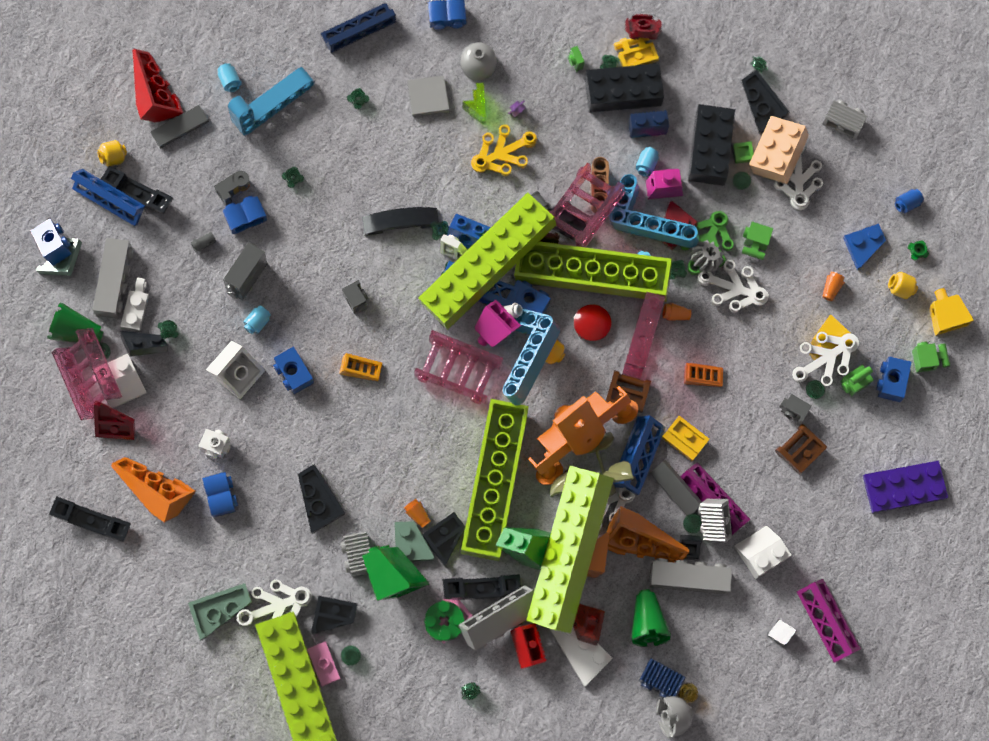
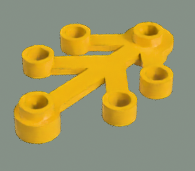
M501 125L495 150L487 155L489 146L494 141V136L491 133H485L482 139L483 145L480 154L475 155L471 160L473 170L485 172L488 169L501 173L503 176H509L511 174V166L509 164L498 165L492 163L497 159L515 164L519 168H525L528 164L526 156L516 157L509 155V153L523 146L533 148L537 143L536 134L526 132L523 134L522 139L504 147L506 138L510 134V127L508 125ZM506 129L508 132L502 133L501 130ZM531 136L533 139L529 141L526 137ZM490 137L491 141H486L485 138ZM482 160L484 164L479 165L477 162ZM519 160H525V163L520 164ZM503 168H508L509 171H508V172H504L502 169H503Z

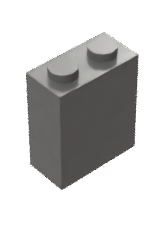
M248 242L224 277L223 281L227 294L233 299L237 300L239 298L243 301L268 263L263 250Z

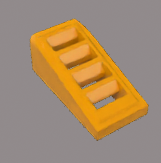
M345 353L342 358L339 374L379 381L383 363ZM348 362H352L350 369L347 368ZM356 363H359L358 371L355 370ZM364 364L367 365L366 373L363 372ZM375 366L374 374L371 375V367Z

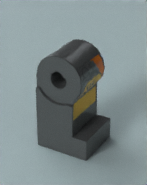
M237 171L214 186L215 192L225 206L232 203V196L249 188V176L245 171Z

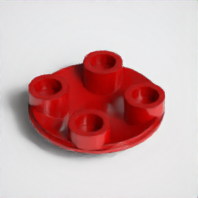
M590 304L583 306L575 314L574 328L581 339L598 341L605 338L611 329V317L606 309L599 305Z

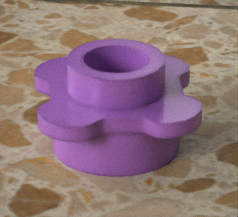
M517 100L509 107L511 111L508 114L512 113L516 117L526 108L523 104L525 101L523 100L520 103Z

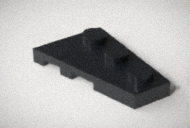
M757 70L741 80L759 135L765 131L771 116L783 119L789 114L790 111Z
M315 464L298 473L312 535L345 515V512Z

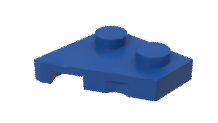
M879 224L844 235L843 237L857 270L886 241Z

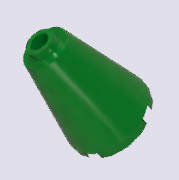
M59 303L58 307H61V310L58 309V312L56 311L49 329L52 335L49 334L47 339L93 345L101 341L104 331H101L100 325L64 303Z
M649 589L639 591L635 598L631 636L633 645L647 647V643H654V646H659L671 640V632L656 594Z

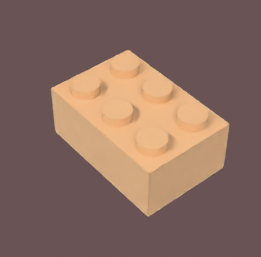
M771 116L749 164L753 174L788 184L809 137L806 126Z

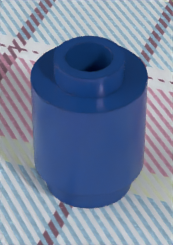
M911 189L896 197L895 207L899 212L906 214L924 202L923 194L918 189Z

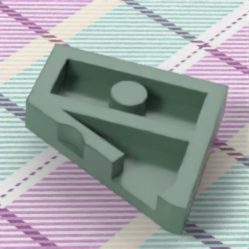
M67 238L71 244L69 249L72 254L54 266L47 261L42 267L39 265L36 271L39 274L71 276L82 242L79 239Z
M395 522V546L399 547L411 562L434 561V555L415 522Z

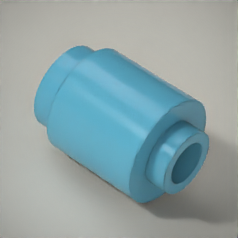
M226 63L218 68V77L224 90L229 92L237 91L241 86V81L235 67Z
M647 147L641 152L635 167L640 175L648 176L652 174L659 160L657 150Z
M260 305L258 308H254L243 321L245 324L244 328L251 334L254 332L258 334L270 320V312Z

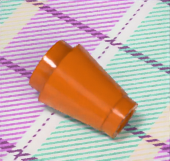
M831 272L830 275H827L822 297L833 301L844 285L845 277L836 272Z
M672 302L669 304L665 303L662 311V317L666 318L667 321H689L692 314L691 309Z
M416 498L404 507L405 513L422 528L431 521L421 501L418 502Z

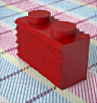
M535 623L510 630L521 669L546 662L547 660L545 658L546 655H544L545 651H543L541 646V639H539L540 635H538L537 624Z

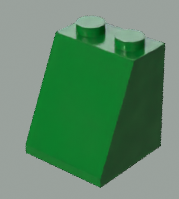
M504 528L496 546L520 564L541 570L551 533L535 528Z
M390 545L383 547L375 546L368 549L369 553L362 555L377 601L396 599L429 585L428 580L399 547H390Z

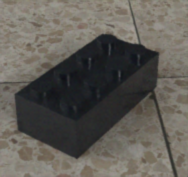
M659 63L586 70L585 86L589 113L657 107L663 104L664 92Z
M698 104L695 115L688 181L725 186L728 178L735 109Z

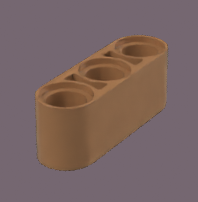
M597 157L593 160L591 167L590 207L595 214H602L606 211L609 200V163L606 158ZM600 165L604 170H597L595 167ZM601 183L604 185V187L598 188L595 184ZM595 201H602L604 205L599 206Z

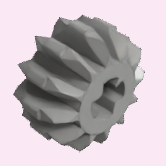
M708 240L700 241L692 249L690 260L695 262L694 266H698L700 271L704 270L706 273L713 272L722 264L723 252L719 251L720 247H716L714 242L709 243Z

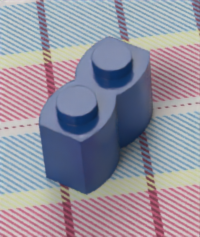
M435 0L428 2L430 28L442 30L450 26L458 29L466 25L465 0Z
M248 196L243 199V202L238 204L231 203L223 210V215L232 234L240 233L267 221L266 213L258 196Z
M226 472L202 478L212 517L236 512L235 507L238 506L236 495L231 494L230 488L234 487L231 476L227 477Z

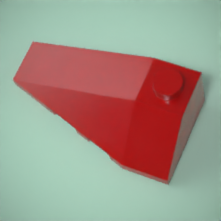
M134 48L135 97L140 119L157 123L183 114L177 95L172 94L168 86L170 84L167 80H163L159 74L160 68L150 52Z

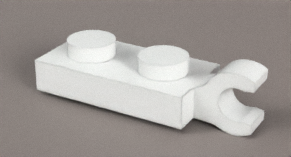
M137 278L135 291L129 290L120 326L122 329L141 331L149 295L144 293L147 284L145 279Z

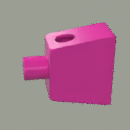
M680 169L653 171L646 180L648 199L683 196Z
M495 300L484 308L475 325V330L480 334L477 341L482 346L489 344L494 347L520 328L521 325Z

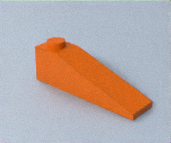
M124 457L111 464V467L148 511L164 523L178 516L195 494V490L181 480L175 478L172 481L163 477L164 473L159 471L157 473L147 470L145 465Z
M622 506L612 517L606 533H610L608 550L620 555L631 553L637 554L638 558L649 556L655 557V559H668V562L676 563V560H684L689 553V549L638 513Z

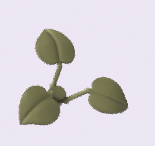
M611 432L605 433L600 444L589 453H596L602 474L614 478L613 483L634 480L631 465L626 461L616 463L608 471H605L600 457V450L608 449L614 440ZM568 472L561 474L555 479L550 489L551 497L563 492ZM612 484L609 497L616 492L614 484Z

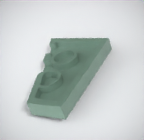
M245 583L188 603L200 641L252 603Z

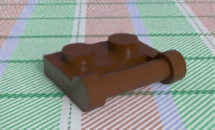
M614 370L606 402L610 401L613 404L621 398L617 389L619 385H616L617 381L643 388L642 392L620 386L628 394L630 400L637 403L638 413H642L651 380H640L619 374V371Z
M804 424L797 428L798 431L782 447L779 446L775 450L777 455L783 458L799 475L827 449V446ZM803 436H806L808 440L791 456L788 451Z

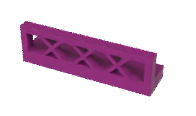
M698 462L680 476L702 502L708 498L728 499L732 536L751 520Z
M824 579L815 581L797 591L803 606L834 663L861 650ZM811 589L814 595L813 602L807 600L804 592ZM816 608L823 611V620L816 617ZM825 626L832 628V637L825 634ZM835 643L841 645L844 651L843 654L837 656L834 650Z

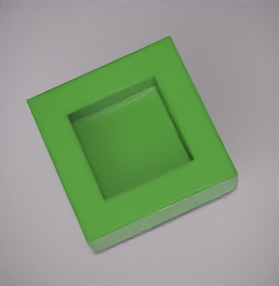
M578 46L572 47L568 59L570 65L574 66L577 72L583 69L585 61Z
M752 142L733 144L735 164L751 162L754 155Z

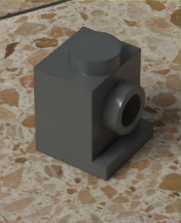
M359 280L342 288V294L353 313L357 311L359 313L363 312L369 307L366 301L368 296L364 289H361Z
M791 394L788 399L784 398L779 408L782 409L781 412L785 413V417L790 420H797L796 425L800 426L812 405Z

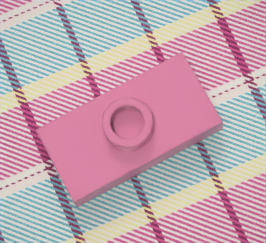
M326 641L307 649L321 687L340 680Z

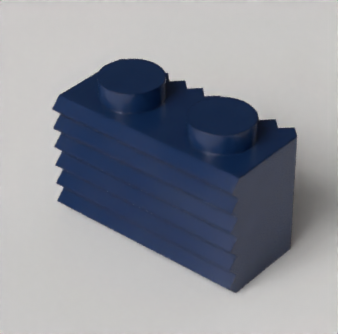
M650 111L649 113L642 112V114L640 112L638 114L631 113L628 122L630 138L667 135L669 129L667 111H653V113Z
M651 658L638 681L642 683L641 687L648 691L653 689L659 692V697L665 698L669 696L677 697L686 677Z

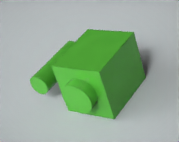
M751 222L750 227H745L743 237L746 238L744 245L751 248L744 246L742 254L763 260L765 253L758 250L766 251L773 228L756 222Z
M918 343L912 350L916 373L936 370L939 366V361L942 362L943 368L949 367L950 362L946 344H939V352H937L935 343Z
M862 364L844 376L840 381L843 390L852 397L869 386L874 380L870 375L873 373L872 369L869 366L865 368Z

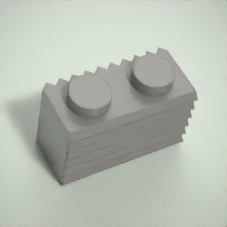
M834 100L824 119L823 125L856 139L868 115L864 114V111L859 108L853 109L849 107L844 101Z
M708 498L700 503L698 512L702 518L700 531L704 537L703 540L727 542L732 538L728 499Z
M367 531L343 536L344 542L340 543L342 553H347L348 561H344L346 572H351L352 577L368 574L362 555L369 553L368 549H370Z

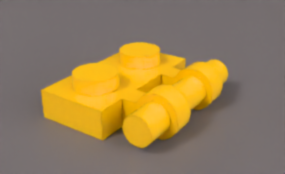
M623 38L620 39V42L614 43L615 50H623L618 53L622 67L657 62L659 57L653 42L646 44L645 41L650 40L648 38H639L637 40ZM632 45H639L638 47L630 49V46Z

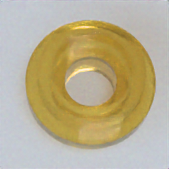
M692 683L682 685L679 691V698H682L686 703L694 702L698 698L697 687Z

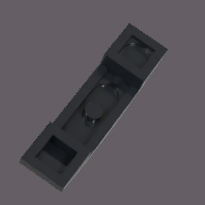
M108 166L101 177V180L145 205V208L161 214L166 212L173 200V197L159 190L155 191L127 177L125 173L111 166Z
M434 207L399 208L362 217L365 236L383 234V231L395 229L439 227L437 208Z
M56 496L49 512L50 516L122 542H124L131 525L130 522L104 515Z
M520 574L501 575L492 578L443 579L444 599L448 600L501 598L521 588Z

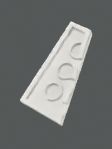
M575 620L571 634L549 628L584 687L613 659Z

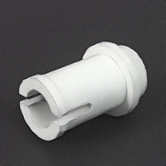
M518 303L503 306L514 318H518L523 313L522 306Z

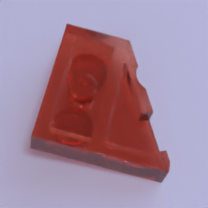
M579 604L573 624L579 641L598 645L605 611Z

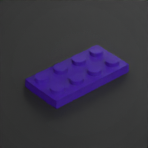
M939 460L863 475L872 513L948 498Z

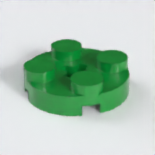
M443 600L433 604L427 610L424 620L425 628L433 639L437 641H451L461 634L459 624L464 622V617L461 609L456 604ZM447 616L450 624L448 626L445 624L441 626L439 618Z

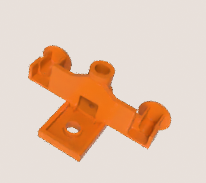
M618 386L617 389L621 398L613 404L610 401L607 403L595 391L587 399L583 396L573 405L559 407L555 412V419L551 428L537 438L547 450L544 454L546 458L538 465L531 457L528 458L532 466L537 470L536 479L543 485L553 484L555 479L563 474V466L559 460L570 451L575 455H583L595 449L605 435L606 430L603 425L611 418L618 424H626L634 420L638 414L637 403L630 400L628 394Z

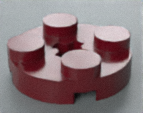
M636 14L632 15V19L629 20L627 18L625 21V31L631 39L648 38L656 40L661 33V20L658 18L657 21L653 20L651 15Z

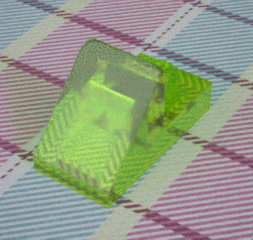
M476 83V90H473V100L463 101L462 108L481 124H486L484 83Z

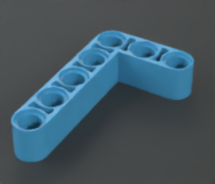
M300 67L249 105L241 96H236L228 103L231 121L243 135H248L308 91L315 81L303 67Z
M632 174L622 177L609 212V219L614 229L688 248L697 246L700 238L695 226L633 211L639 193V185L636 177ZM628 184H634L630 188L626 187ZM624 200L628 201L626 204H620ZM617 217H622L620 221H615ZM636 221L640 222L638 225H632ZM654 225L658 226V228L654 230L650 229ZM670 230H676L674 234H668ZM689 234L694 235L692 238H686Z
M523 309L521 316L514 319L521 325L516 331L529 334L530 336L503 387L504 395L514 405H521L526 400L560 334V327L551 316Z

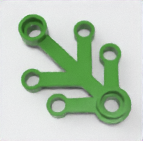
M716 211L712 213L710 219L698 222L696 228L699 232L700 229L711 227L708 233L699 235V242L708 240L709 243L714 242L716 247H719L715 235L719 230L723 240L722 249L730 251L733 248L734 242L730 239L727 232L728 216L724 212ZM715 219H721L722 223H717ZM724 243H730L731 247H726ZM680 246V248L685 251L690 249L688 247ZM722 255L723 262L719 267H722L726 262L724 255ZM690 260L687 266L688 272L692 275H698L701 272L699 267L697 271L692 270L691 267L694 266L695 262Z

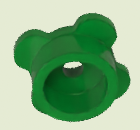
M920 240L908 245V249L912 254V260L916 261L918 258H927L929 256L927 245L924 241Z

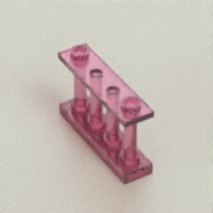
M588 162L584 167H580L573 183L554 209L549 211L555 217L556 226L575 237L577 247L585 248L626 192L625 185L619 181L615 186L611 187L590 174L591 165ZM585 180L607 192L608 197L605 201H599L580 189ZM574 195H577L595 206L597 212L594 216H589L569 203ZM564 209L586 222L587 226L583 231H578L558 218Z
M646 292L622 372L623 375L641 379L665 300L664 296Z
M93 328L78 329L76 334L79 341L72 347L54 349L52 355L80 420L94 419L95 401L102 402L104 399H120L122 395ZM83 348L87 358L78 364L74 355ZM90 365L94 375L85 382L82 371ZM98 382L101 393L92 398L89 389Z
M432 330L429 335V342L432 348L423 369L415 368L414 376L417 377L416 379L423 383L431 382L469 397L476 404H486L487 396L483 392L492 371L495 368L500 370L503 358ZM443 347L448 349L450 354L441 376L438 377L429 372L439 349ZM461 354L466 356L468 361L458 384L447 379L457 356ZM479 361L484 363L486 368L476 391L466 388L465 385L474 364Z

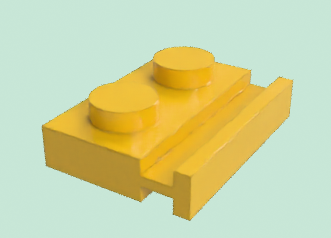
M680 415L662 436L664 441L691 462L710 440Z

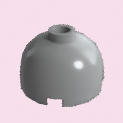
M472 43L461 54L460 66L466 77L472 80H484V78L492 76L496 70L497 58L495 52L485 43Z
M669 696L659 699L656 704V715L660 714L662 722L658 723L666 737H677L689 730L692 723L693 710L682 698Z

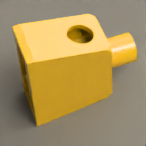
M945 288L934 292L937 301H934L929 309L935 336L967 327L974 321L959 295L948 297Z
M831 314L817 332V334L825 332L827 335L842 337L850 333ZM820 334L818 338L820 341H824L826 336L825 334ZM816 335L810 342L813 346L833 349L838 346V344L830 342L819 343ZM851 339L846 340V346L851 347L853 341ZM810 353V356L813 360H816L822 356L819 354Z

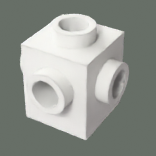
M206 429L199 448L206 453V456L212 459L217 457L223 459L224 454L227 455L230 450V440L223 431L216 430L214 432Z

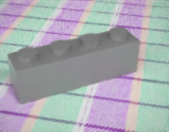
M106 238L92 309L96 316L119 318V313L123 312L124 302L122 301V296L127 291L125 280L130 275L129 259H132L134 254V248L128 240Z
M657 558L656 561L651 563L649 586L651 588L729 594L731 592L732 568H727L726 564L707 566L705 562H695L694 565L687 564L688 561L676 560V563L668 562V559Z
M524 585L459 624L467 645L474 650L482 649L490 641L502 637L503 633L517 628L520 623L527 620L534 591Z

